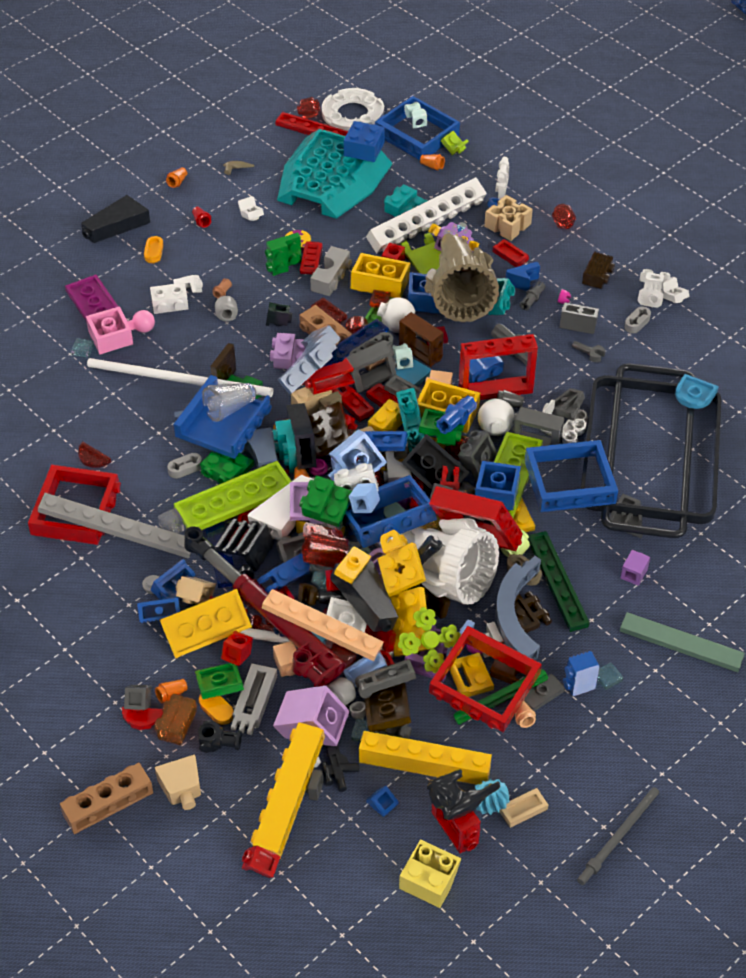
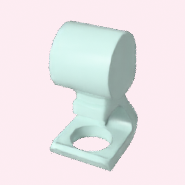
M418 102L406 104L404 107L407 118L412 117L413 129L427 126V114L424 109H421ZM424 119L421 125H416L417 120Z
M406 343L401 346L393 345L394 356L392 357L396 361L397 370L412 368L413 356L411 348H408ZM407 358L410 360L407 366L400 365L401 360H407Z

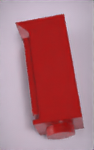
M345 358L342 362L316 370L304 383L313 395L355 383L349 373L353 372L354 368Z

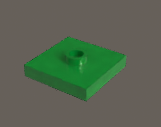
M228 663L195 671L202 699L244 690L243 682L235 664Z

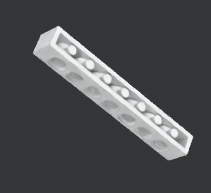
M474 178L371 229L366 238L376 254L381 251L384 252L389 243L400 245L405 239H412L417 236L418 232L428 231L432 223L440 225L446 218L452 219L458 212H465L472 205L477 206L481 204L487 193L478 179Z

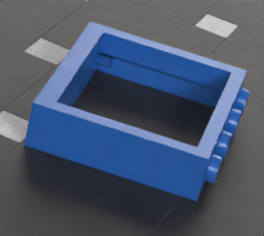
M414 96L375 121V125L385 127V141L420 160L421 155H432L444 146L441 142L442 138L452 131L457 136L460 133L459 121ZM414 101L418 102L421 109L426 111L427 121L444 131L426 144H422L394 128L395 124L406 118L404 108L406 104H413Z
M601 440L526 448L524 462L540 512L616 504L618 488ZM596 457L606 485L605 487L546 493L537 462Z
M410 475L379 486L378 494L380 501L373 511L411 496L419 505L418 507L363 528L359 527L354 518L367 513H354L351 502L349 504L350 509H347L344 515L347 520V526L363 548L381 542V536L389 531L396 530L399 534L437 520L435 511L429 505L430 499ZM409 482V486L405 488L404 484Z

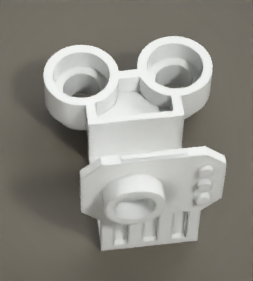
M643 269L639 280L645 282L644 288L639 291L638 302L640 305L656 308L662 305L664 296L661 292L662 283L671 278L669 273L661 272L660 274H655L650 269Z
M555 400L546 403L542 412L552 414ZM583 419L567 420L563 426V444L577 443V436L582 435L586 431L587 424ZM541 430L542 432L550 436L552 434V432Z

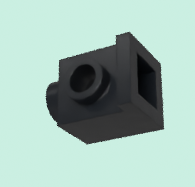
M270 302L266 326H269L270 323L276 326H287V323H291L293 313L289 312L290 306Z

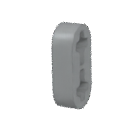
M638 307L626 318L625 330L629 333L639 332L650 321V309Z
M190 453L170 461L167 466L169 476L177 479L199 471L201 469L200 463L202 462L201 456L197 453Z

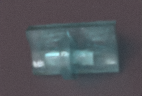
M329 556L320 557L317 561V567L314 564H310L309 570L313 573L311 582L316 585L317 589H321V587L326 588L325 571L334 569V560Z

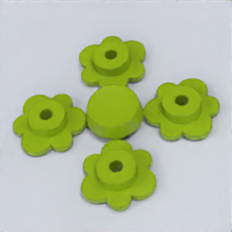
M422 607L413 614V618L416 621V627H422L426 632L422 634L421 640L413 632L409 634L402 633L399 636L400 642L398 647L402 649V653L405 656L418 653V647L421 646V643L425 648L431 649L423 657L425 662L424 669L427 672L432 671L436 674L444 662V655L437 653L434 648L438 646L439 642L444 643L445 648L454 647L461 633L457 632V628L454 625L442 627L439 635L434 631H429L436 624L435 612L432 609L427 610L425 607Z

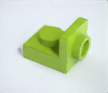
M454 131L441 140L452 156L457 152L459 154L466 149L465 145L469 142L468 139L462 142Z

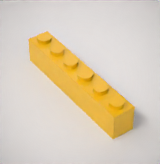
M298 722L296 729H292L289 749L285 748L282 756V761L284 762L281 769L278 768L275 774V786L269 790L267 807L262 809L259 816V822L261 823L258 830L255 829L252 834L251 843H253V846L258 845L282 856L325 739L323 729Z
M363 731L359 747V763L439 777L461 769L463 777L457 781L476 785L482 784V781H488L491 768L492 754Z

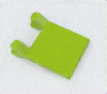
M431 233L424 234L426 239H424L425 246L411 250L407 241L401 243V246L405 247L406 257L417 272L421 274H427L431 268L437 270L440 267L439 254H441V251L434 248L435 241Z

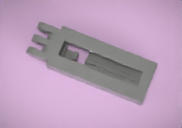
M251 664L243 685L244 690L241 691L232 714L231 731H236L237 726L240 725L239 731L244 733L246 727H248L247 734L252 735L254 728H259L277 679V669ZM246 706L253 708V710L247 709V714L243 713Z

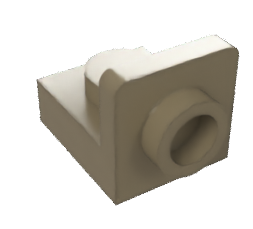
M337 391L319 399L318 411L338 401L342 404L341 394Z

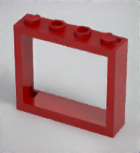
M534 334L461 343L459 387L479 392L480 400L497 398L498 391H503V389L517 395L533 393L538 350ZM528 352L526 376L469 383L470 360Z
M51 465L28 521L30 534L98 545L101 536L105 535L104 532L85 526L44 521L46 514L39 513L38 507L45 493L55 495L59 482L65 481L107 487L99 509L111 513V509L116 505V495L120 493L121 482H119L118 474Z
M439 486L435 487L429 505L440 520L465 519L462 515L464 514L492 521L494 525L475 522L479 528L485 529L494 535L500 548L517 551L518 546L522 544L521 538L523 533L502 501Z
M467 626L431 680L429 693L436 696L437 700L449 703L455 710H462L472 719L480 720L491 729L495 728L504 733L540 675L542 664ZM466 644L527 675L503 715L441 683Z

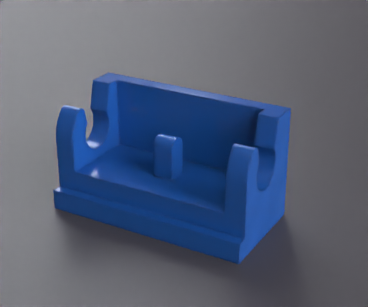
M184 559L153 582L150 590L159 600L176 598L178 580L182 576H195L194 571L185 563Z

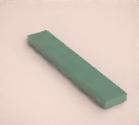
M628 612L620 627V632L735 672H739L745 655L744 652Z

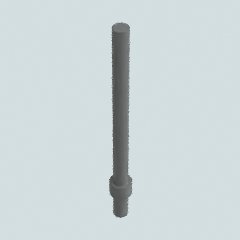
M652 787L596 857L588 861L585 865L586 869L577 878L579 884L585 885L593 874L598 873L602 868L601 864L660 793L657 788Z

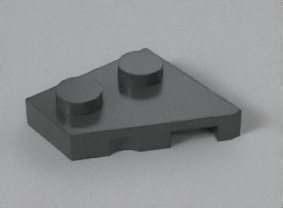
M572 388L568 389L555 399L552 414L573 420L585 398L583 391Z
M623 493L617 502L641 506L640 500ZM612 511L609 517V521L613 523L642 526V515L633 516L631 513L626 515L624 512L616 514L617 511ZM628 533L641 539L643 537V534Z

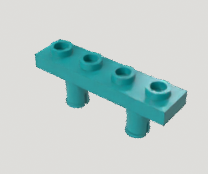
M414 388L396 392L404 431L408 434L409 453L425 436V434L419 433V425L422 418Z

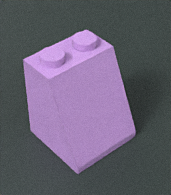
M327 686L287 691L273 726L286 739H290L291 731L293 728L296 729L298 722L324 730L325 739L323 745L337 746L349 710Z

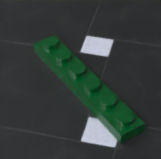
M547 531L528 535L530 547L534 556L541 560L540 569L569 631L573 632L588 628L590 622Z

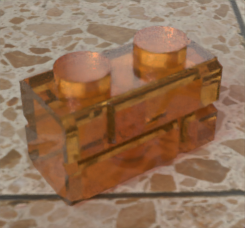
M173 694L169 701H165L162 718H158L155 723V730L159 740L182 745L197 712V705L194 699Z

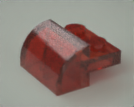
M308 522L304 524L303 561L329 568H334L335 564H340L348 553V539L343 538V532Z

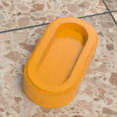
M152 236L147 239L144 250L146 262L156 263L160 261L164 247L161 237Z
M200 694L199 705L201 709L217 724L226 725L233 720V708L223 697L216 696L202 699Z

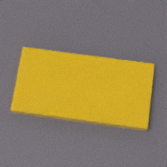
M237 589L160 619L175 658L227 638L234 631L241 632L252 627Z

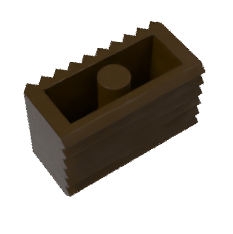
M595 251L583 273L582 284L602 289L604 284H608L609 273L612 274L615 268L613 256L603 255V253L600 254Z

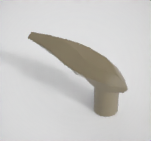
M229 161L223 164L226 167L224 173L230 175L234 168L254 167L253 164L243 161Z

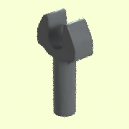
M574 341L572 345L573 348L589 354V360L592 362H601V356H605L606 350L600 345L591 348L577 341Z

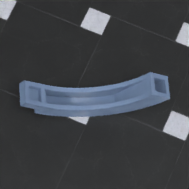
M536 556L529 561L526 560L522 566L515 563L507 572L498 591L495 612L496 626L504 640L503 644L533 660H536L539 656L540 645L534 642L522 629L515 613L514 603L521 589L539 573L541 560Z

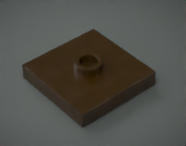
M228 343L210 366L211 375L216 376L217 379L227 380L236 371L234 344Z

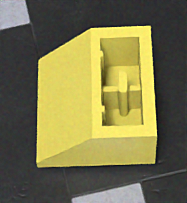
M420 839L400 874L399 889L441 908L451 889L461 858Z

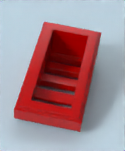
M306 241L300 267L301 274L313 275L317 267L319 268L323 253L322 243Z

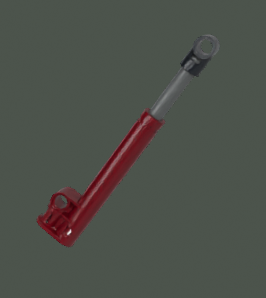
M191 526L185 530L184 547L186 551L195 553L202 560H207L233 584V589H237L243 599L298 648L293 653L292 671L294 674L310 679L314 683V687L326 686L341 675L346 667V663L311 631L262 609V604L268 593L247 574H241L217 553L215 546L203 537V532L199 527Z

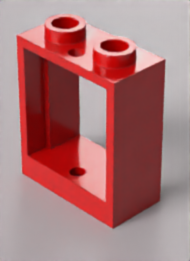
M432 804L433 816L459 853L471 851L479 844L481 821L474 811L458 819L446 820L442 810L437 809Z

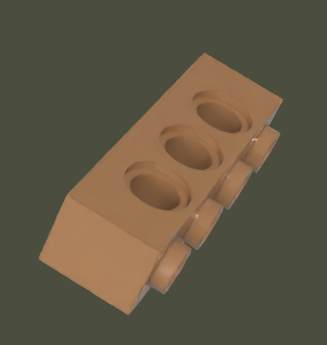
M317 305L300 314V328L309 335L329 325L341 338L335 344L337 348L332 352L338 360L343 361L353 349L362 345L361 340Z
M140 763L128 766L122 772L114 776H108L104 781L87 787L83 792L75 796L66 798L60 803L62 814L72 832L76 834L153 794L152 783Z

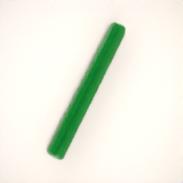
M541 669L540 675L532 688L548 680L547 673L543 669ZM525 678L477 702L492 709L513 698ZM462 710L453 714L454 720L458 725L472 719Z

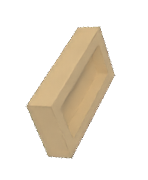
M536 788L511 800L506 804V809H500L499 812L511 828L548 810V803Z

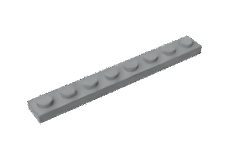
M48 493L44 494L38 507L39 513L185 558H189L191 554L184 547V535Z

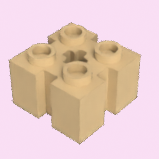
M505 195L498 201V206L493 205L485 212V227L493 232L500 231L502 237L512 241L519 235V231H524L531 225L533 209L523 203L518 205L516 204L517 200Z

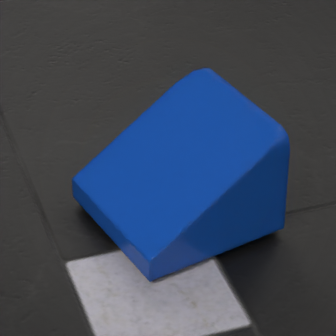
M387 786L380 787L366 799V802L382 817L399 804V801Z

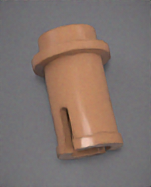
M224 278L218 286L213 288L215 298L218 299L226 295L227 290L232 286L229 279Z

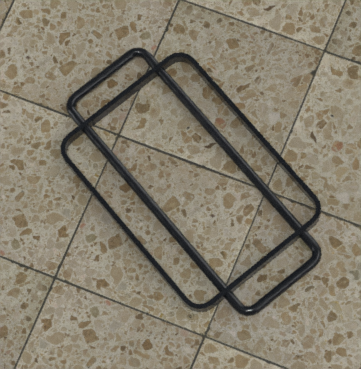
M623 364L618 367L616 376H600L594 380L586 441H590L596 390L601 386L615 387L607 455L612 474L614 471L622 388L675 394L678 385L676 383L623 377L624 371L683 377L684 374L695 377L691 372L681 369ZM718 391L713 398L716 404L711 511L703 514L688 512L694 409L687 407L680 511L622 503L585 507L589 510L601 512V522L604 527L619 532L679 538L686 533L688 523L706 524L714 519L717 508L722 400ZM584 457L581 489H585L588 457ZM612 511H617L616 514L624 512L628 515L631 513L633 516L642 515V517L678 521L680 525L678 530L673 531L618 524L609 521V513H612Z

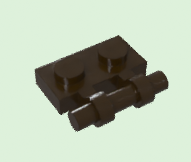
M531 591L525 593L526 599H523L520 594L517 595L514 603L515 613L525 633L540 628L539 621H543L546 626L552 623L549 612L541 606L540 600L536 595H533Z

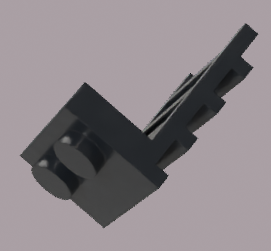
M237 519L228 520V528L216 544L215 551L243 556L247 565L252 566L253 570L257 571L274 545L267 524L260 526L257 525V522L248 524L245 520L243 522H238Z

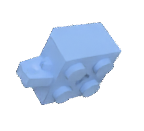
M357 430L329 453L336 464L334 465L335 469L328 476L334 481V474L339 470L353 469L362 463H371L375 473L387 461L367 434Z

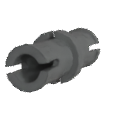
M537 281L533 288L526 292L525 298L520 302L522 309L527 305L525 311H527L534 302L538 301L539 295L546 288L543 282L540 284L541 281Z

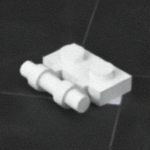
M503 157L499 162L500 169L497 172L498 182L496 183L495 192H498V199L503 198L506 194L509 179V162L507 157Z

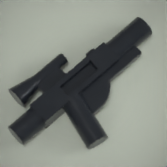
M338 744L337 746L326 745V756L329 758L330 765L327 766L326 762L322 763L325 773V785L330 786L334 784L331 776H334L338 791L343 792L347 790L343 772H359V763H349L347 757L340 754Z

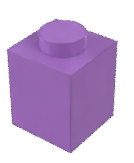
M631 550L622 567L620 579L639 586L648 570L650 557Z

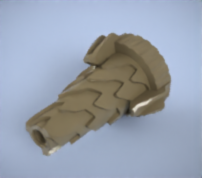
M447 233L441 240L440 267L437 270L431 268L427 272L425 292L431 293L436 308L446 318L456 322L477 320L487 315L493 309L499 296V285L495 272L491 268L494 259L479 247L475 248L474 252H472L466 239L463 240L460 236Z

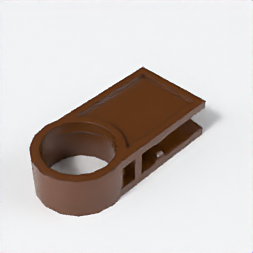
M495 659L489 675L490 677L513 684L519 681L515 675L521 672Z

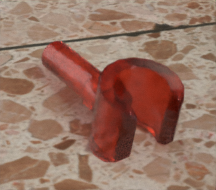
M251 616L250 623L252 629L260 630L261 628L274 631L275 627L262 623L260 616Z

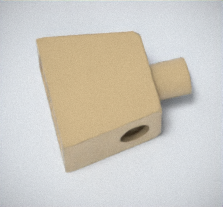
M195 754L155 767L157 781L172 805L182 803L184 810L194 808L196 806L194 798L201 795Z

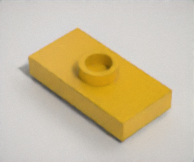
M354 546L336 568L334 574L352 584L368 564L371 556Z

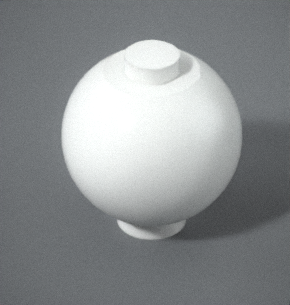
M392 298L387 303L381 302L377 316L382 318L383 325L389 331L399 333V321L410 312L415 314V309L404 298Z
M491 399L485 402L479 409L478 423L483 431H488L489 435H504L513 427L514 424L512 422L515 413L508 402L502 399Z

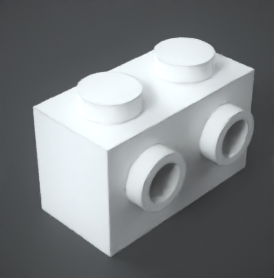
M185 283L150 287L154 314L189 309Z
M362 463L357 465L356 468L349 470L341 469L334 474L336 486L353 491L357 484L375 483L377 491H379L371 463Z

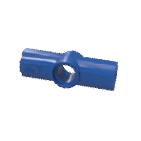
M467 395L456 405H448L445 414L437 420L436 427L440 433L447 434L456 426L465 425L469 415L477 407L474 398Z

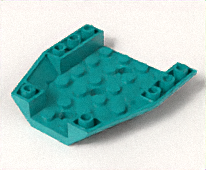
M318 129L302 141L284 165L277 201L293 205L295 200L300 197L320 203L323 215L337 219L374 192L392 166V162L382 150L375 162L344 156L343 142L345 136Z

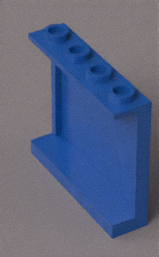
M210 375L175 421V437L235 459L238 453L243 451L246 442L252 438L256 428L261 426L263 418L270 413L272 407L270 396L267 395L263 401L219 386L217 377Z

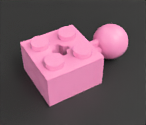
M120 306L86 316L88 332L99 355L133 345L131 330L136 329L138 332L146 333L151 331L155 324L154 316L146 310L138 311L134 314L132 320L127 321Z

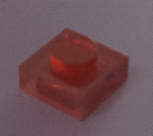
M373 290L370 307L379 308L381 302H389L391 293Z

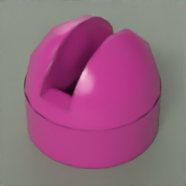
M562 289L557 302L561 304L569 303L570 300L567 298L570 299L571 294Z

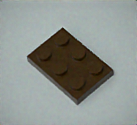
M339 401L309 416L314 433L315 453L318 459L329 454L350 437L343 406Z
M406 682L374 692L370 697L365 698L369 732L382 731L412 723Z

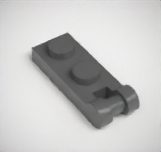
M410 659L360 675L356 677L355 684L359 688L360 696L368 698L374 692L416 679V674Z

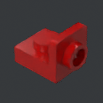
M256 845L244 852L242 869L245 871L250 869L268 878H273L281 856Z

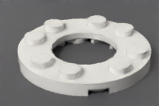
M348 88L338 90V93L333 96L330 94L322 103V117L324 121L332 127L349 131L353 121L375 125V121L384 116L383 101L375 97L373 92L364 89ZM358 103L368 109V113L362 115L359 119L355 117V119L351 120L346 117L343 118L338 109L344 104Z

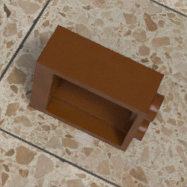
M412 312L399 321V346L406 343L408 348H411L412 355L430 367L441 361L443 358L444 332ZM416 334L428 341L429 346L416 338Z

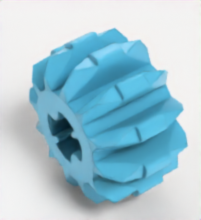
M490 778L489 781H482V784L475 785V789L480 790L490 783L494 784L497 781L500 782V780L496 779L493 781ZM500 782V788L487 796L478 805L476 810L482 814L488 812L492 815L493 812L499 813L500 809H506V804L510 802V796L505 783Z

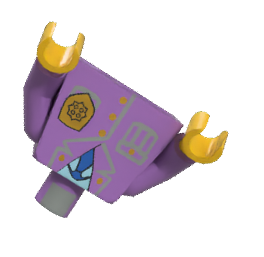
M450 222L447 226L443 227L432 223L428 230L429 233H432L437 238L434 248L440 251L442 237L447 233L460 236L463 240L466 239L472 252L479 246V243L475 242L471 237L472 231L467 229V225L463 222L459 224Z

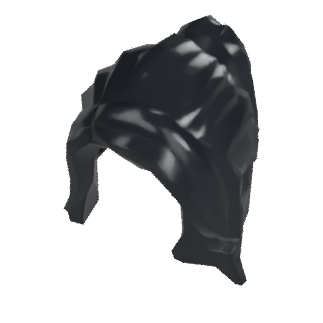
M460 769L439 776L434 780H429L427 789L429 790L432 804L437 809L442 810L444 819L453 820L473 812L487 796L500 788V782L490 783L480 790L475 789L465 792L457 787L456 781L463 777L462 770Z

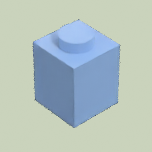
M375 483L357 484L349 495L354 513H372L380 501Z

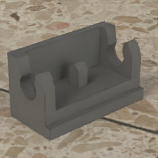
M564 303L559 328L594 334L599 309Z

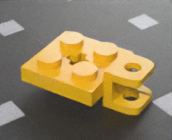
M396 530L383 534L380 541L383 553L386 555L377 559L388 595L390 597L425 582L426 578L416 544L413 542L408 544L406 537L402 534L399 535ZM401 565L405 566L402 574L398 572Z

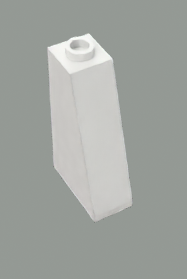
M300 475L292 482H309L314 479ZM290 483L248 514L249 524L257 522V525L260 526L267 524L272 538L276 540L288 536L296 525V520L290 521Z

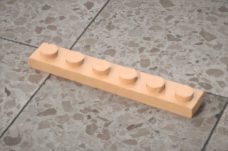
M273 589L262 604V609L372 661L375 660L383 646V641Z

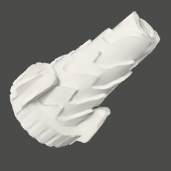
M470 518L442 519L439 522V526L443 532L432 528L425 530L417 527L402 533L406 537L408 544L415 543L417 549L420 548L430 535L434 536L436 541H442L441 549L422 565L426 578L422 585L436 597L446 596L449 599L468 605L479 601L490 588L499 562V546L494 535L485 529L479 528L475 520ZM381 542L375 544L378 548L382 547Z

